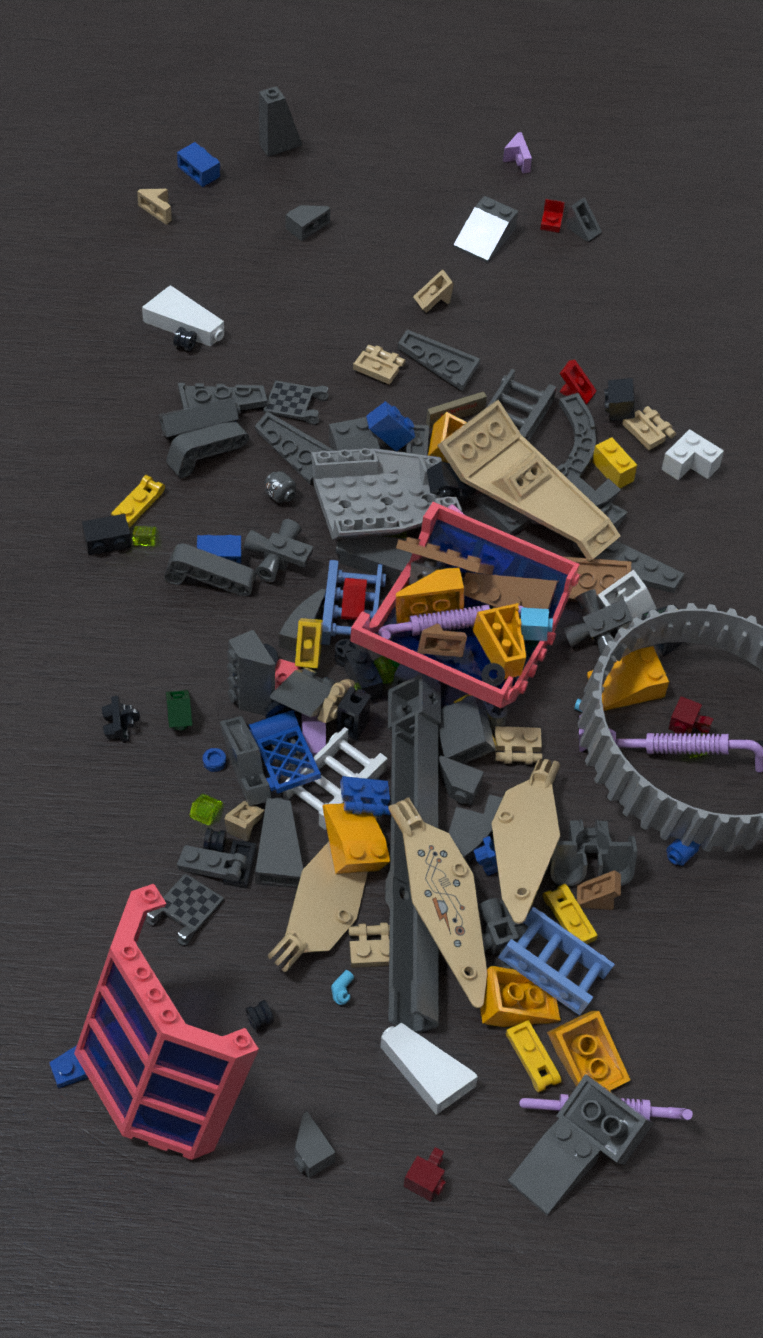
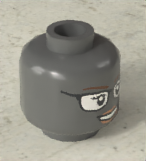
M272 472L265 479V492L277 503L289 502L294 498L296 483L285 472Z

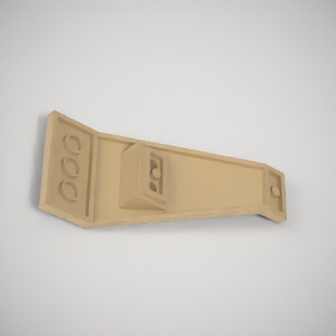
M499 400L490 404L437 445L462 482L576 542L588 561L593 560L620 537L611 520L520 434Z

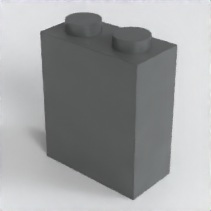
M467 696L461 701L441 709V723L437 726L444 757L465 764L496 750L486 707L479 698Z

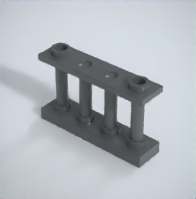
M511 369L507 376H503L500 387L488 406L499 400L500 403L503 402L528 412V418L524 419L510 413L507 414L513 423L520 427V434L529 442L555 401L557 387L549 384L545 391L542 390L540 392L514 381L515 370ZM510 389L538 399L537 404L530 405L508 396L507 393Z

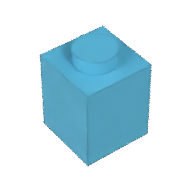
M521 608V633L524 640L547 641V633L552 632L553 618H548L549 609Z

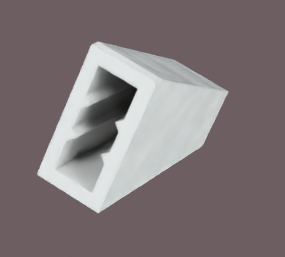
M171 285L142 307L143 321L145 323L172 333H176L179 327L185 328L188 332L194 331L197 333L196 341L212 346L224 336L223 320Z
M403 1023L396 1027L391 1026L383 1032L381 1036V1049L436 1115L476 1087L478 1076L475 1072Z

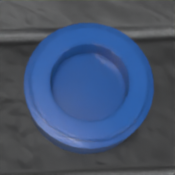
M208 749L203 754V765L208 771L218 772L226 765V755L221 749Z

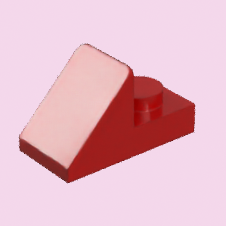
M545 199L540 230L560 232L565 202Z
M575 359L570 360L559 373L566 382L560 393L565 396L579 393L584 403L588 404L597 390Z
M345 578L341 619L357 620L360 613L364 612L367 579Z

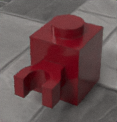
M681 696L671 716L668 729L678 735L680 733L682 735L687 733V736H689L693 728L698 729L704 734H709L714 718L699 715L702 704Z
M435 1147L428 1161L417 1156L405 1176L404 1187L430 1202L435 1194L439 1196L446 1185V1181L443 1180L445 1170L439 1167L443 1160L444 1151Z

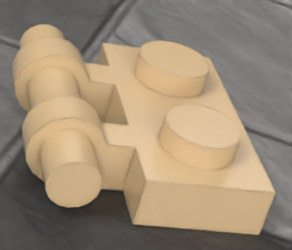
M368 345L366 352L362 351L354 362L353 370L390 385L399 372V366L403 367L406 360L399 357V354L394 352L391 354L384 351L380 346Z
M649 406L644 408L643 413L640 410L636 411L635 418L623 419L622 425L648 450L663 443L666 435L670 439L676 435L672 425L667 421L664 422L660 418V414Z
M344 679L332 686L329 696L323 702L317 720L327 723L337 718L338 705L350 686L353 688L355 686L353 680Z
M495 726L494 734L497 744L495 751H504L495 752V761H504V764L525 762L527 765H532L533 762L537 763L539 758L542 759V754L533 753L541 752V728ZM512 751H521L525 753H512Z
M387 922L373 926H366V923L349 927V936H359V941H350L351 968L389 966L388 935L390 925ZM380 935L381 940H367V936Z

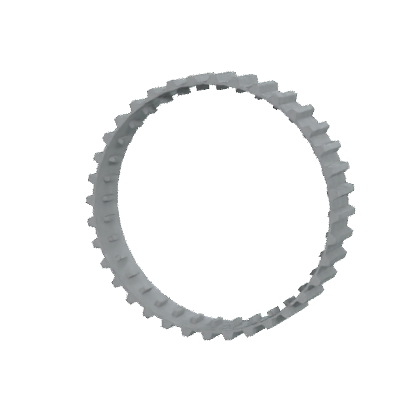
M688 603L685 609L680 610L674 605H668L663 613H658L654 609L650 610L645 620H641L638 617L632 619L628 630L621 627L614 640L606 644L585 686V694L579 704V709L583 712L578 720V728L584 730L579 741L580 746L588 749L585 762L587 766L595 767L597 772L594 779L597 784H605L606 788L610 791L607 798L610 801L618 800L624 806L622 813L626 817L634 815L640 819L641 828L646 830L653 827L660 831L662 839L667 840L672 836L680 839L685 846H689L694 841L701 844L704 851L709 852L713 846H722L725 852H732L737 845H742L746 850L752 849L758 840L763 842V813L755 815L713 813L678 801L653 786L627 761L613 740L605 720L602 693L604 691L603 684L617 661L622 660L624 656L638 649L666 642H689L723 649L747 660L763 671V626L757 624L756 617L752 615L745 619L737 616L735 609L730 608L726 613L717 611L715 605L709 604L707 609H697L694 603Z

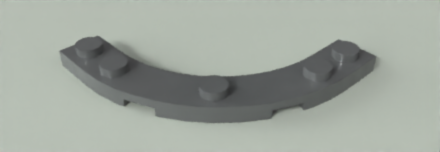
M579 393L560 398L559 405L570 421L574 432V446L568 460L557 467L568 480L576 474L579 477L584 474L592 461L596 444L595 423Z

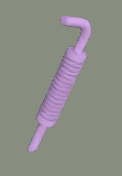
M483 605L481 608L480 606H477V608L472 607V609L469 607L468 610L463 608V611L462 609H459V611L455 609L454 612L450 610V613L449 611H445V613L442 611L441 614L440 612L432 613V615L428 613V616L423 614V617L422 615H419V617L414 615L410 616V622L389 624L381 627L379 635L389 639L391 634L411 631L413 636H417L422 633V630L435 624H440L444 631H447V629L451 631V628L456 630V627L457 630L460 627L462 629L465 627L469 628V626L474 627L477 612L489 610L490 608L489 605ZM519 606V615H521V608H524L523 606Z
M647 733L646 739H616L618 748H646L647 754H654V752L656 754H659V752L661 754H664V752L665 754H668V752L670 754H673V752L675 754L678 752L679 754H682V752L684 754H687V752L689 754L692 752L693 754H696V752L698 754H701V752L705 754L707 752V755H710V752H712V755H714L716 752L719 755V752H721V755H729V749H746L754 752L755 770L763 772V747L753 740H729V734H721V736L719 734L717 736L715 734H712V736L710 734H707V736L705 734L703 736L701 734H698V736L696 734H693V736L689 734L687 736V733H684V736H682V733H680L678 736L675 733V736H673V733H670L669 736L666 733L664 736V733H661V736H659V733H656L655 736L654 733Z
M560 1094L559 1100L522 1098L519 1104L520 1107L525 1109L560 1111L569 1097L568 1094ZM626 1098L625 1101L649 1120L650 1117L689 1120L693 1116L692 1111L685 1108L650 1106V1100L642 1099L640 1102L639 1099H636L635 1102L634 1099L630 1101L629 1098Z

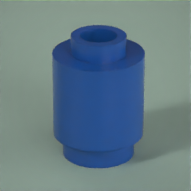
M676 839L667 847V857L671 863L682 866L699 851L701 844L692 841L689 846H685L680 839Z

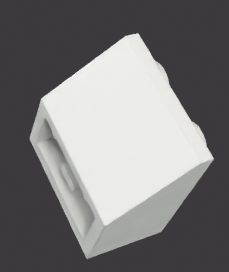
M634 570L597 595L598 604L601 609L624 599L632 619L636 617L641 619L643 613L657 609L647 587ZM629 622V623H627V624H625V625H623V626H620V627L616 628L617 631H618L621 627L628 630V627H629V625H630L631 622Z

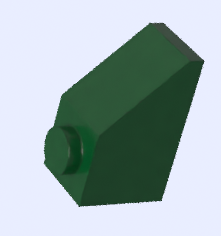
M189 691L166 692L169 728L174 727V730H185L188 728L187 726H192Z

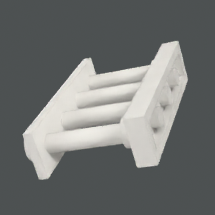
M346 727L339 733H334L329 743L313 757L318 769L327 764L340 775L377 780L387 769V757L380 753L374 759H369L347 743L348 729ZM341 749L365 767L359 774H355L334 759L333 756ZM304 767L300 774L307 775L314 771ZM321 775V779L314 781L334 796V799L329 804L345 802L342 801L341 788L339 789ZM303 785L283 792V799L288 800L296 794L318 810L319 826L327 830L322 808L323 802L302 787Z

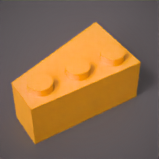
M518 603L477 612L473 632L490 662L497 663L503 667L505 679H508L509 676H521L526 660Z

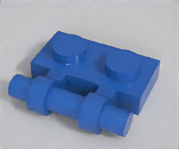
M342 776L340 786L342 801H345L344 811H352L353 814L359 815L362 812L373 813V816L379 817L391 815L388 810L389 806H387L390 801L388 781Z

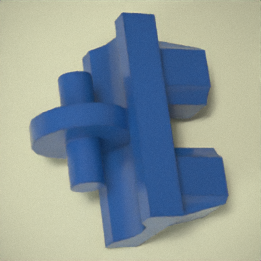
M490 836L483 838L484 846L474 850L476 860L479 865L483 866L487 876L498 872L495 844Z

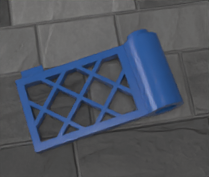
M293 710L249 724V730L260 750L261 758L270 776L266 780L271 791L276 790L278 794L322 778ZM298 736L295 744L286 742L288 738ZM270 744L276 745L273 752L263 749V747ZM282 747L291 749L287 756L278 754ZM297 751L305 753L302 760L293 758ZM274 759L284 761L280 768L271 766ZM289 763L298 765L295 772L285 770ZM304 767L314 771L307 775L300 774ZM281 775L291 777L287 782L278 783Z

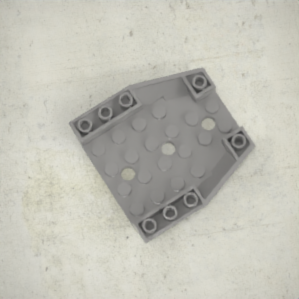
M374 448L311 453L314 487L332 540L397 535L422 527L423 516L432 502L447 508L453 504L462 512L457 497L443 498L440 495L430 493L427 469L442 461L440 457Z

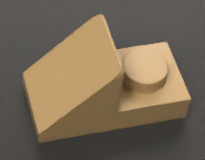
M140 189L137 191L138 206L164 224L172 221L171 206L168 204V189Z
M442 269L413 297L422 310L427 313L441 299L447 304L450 303L454 283Z
M243 801L226 814L225 825L227 833L248 841L253 825L263 818L265 810L255 805L249 806L246 801Z

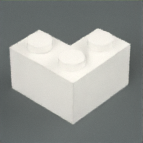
M689 429L665 453L662 470L675 479L680 480L691 468L708 479L720 467L724 450Z

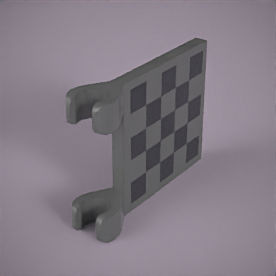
M275 380L267 400V407H264L263 412L300 419L309 424L317 425L319 422V412L317 410H308L313 396L321 401H326L329 396L327 393L328 387H310Z
M184 874L163 897L166 906L148 912L146 922L151 926H155L163 913L184 926L178 933V943L186 946L195 932L224 901V898L189 875Z

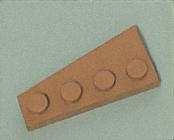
M407 537L406 541L398 539L397 549L473 572L491 575L493 573L494 566L482 563L480 558L468 555V558L461 557L460 552L450 549L444 552L440 550V546L427 543V546L419 544L420 540Z
M467 572L463 581L464 596L495 607L518 603L519 606L524 608L549 609L559 581Z

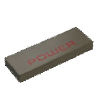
M480 392L427 409L426 424L429 425V428L433 427L446 412L458 418L481 412L486 408L487 396L484 392Z

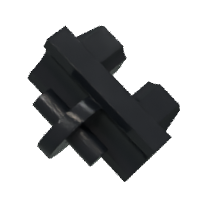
M118 695L111 697L112 703L102 707L104 719L106 721L113 720V723L103 726V731L108 740L120 738L124 743L130 741L128 727H134V723L140 719V712L133 709L132 705L120 703Z

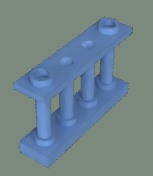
M330 560L321 644L330 645L331 636H335V634L351 636V627L338 626L336 623H332L333 618L341 617L342 608L334 604L335 600L343 599V590L337 587V583L345 581V578L367 579V583L376 584L375 593L366 592L365 601L374 602L373 610H364L365 613L370 614V619L374 617L379 608L380 588L385 587L386 574H382L381 564H378L377 575L342 572V570H338L339 561Z
M533 907L523 922L528 926V929L518 943L511 939L498 958L580 1016L593 998L587 991L596 977L599 976L604 979L615 964L547 917L546 914ZM536 933L549 941L538 957L526 950V947ZM557 947L569 955L558 972L546 964ZM577 961L589 969L579 986L566 978Z

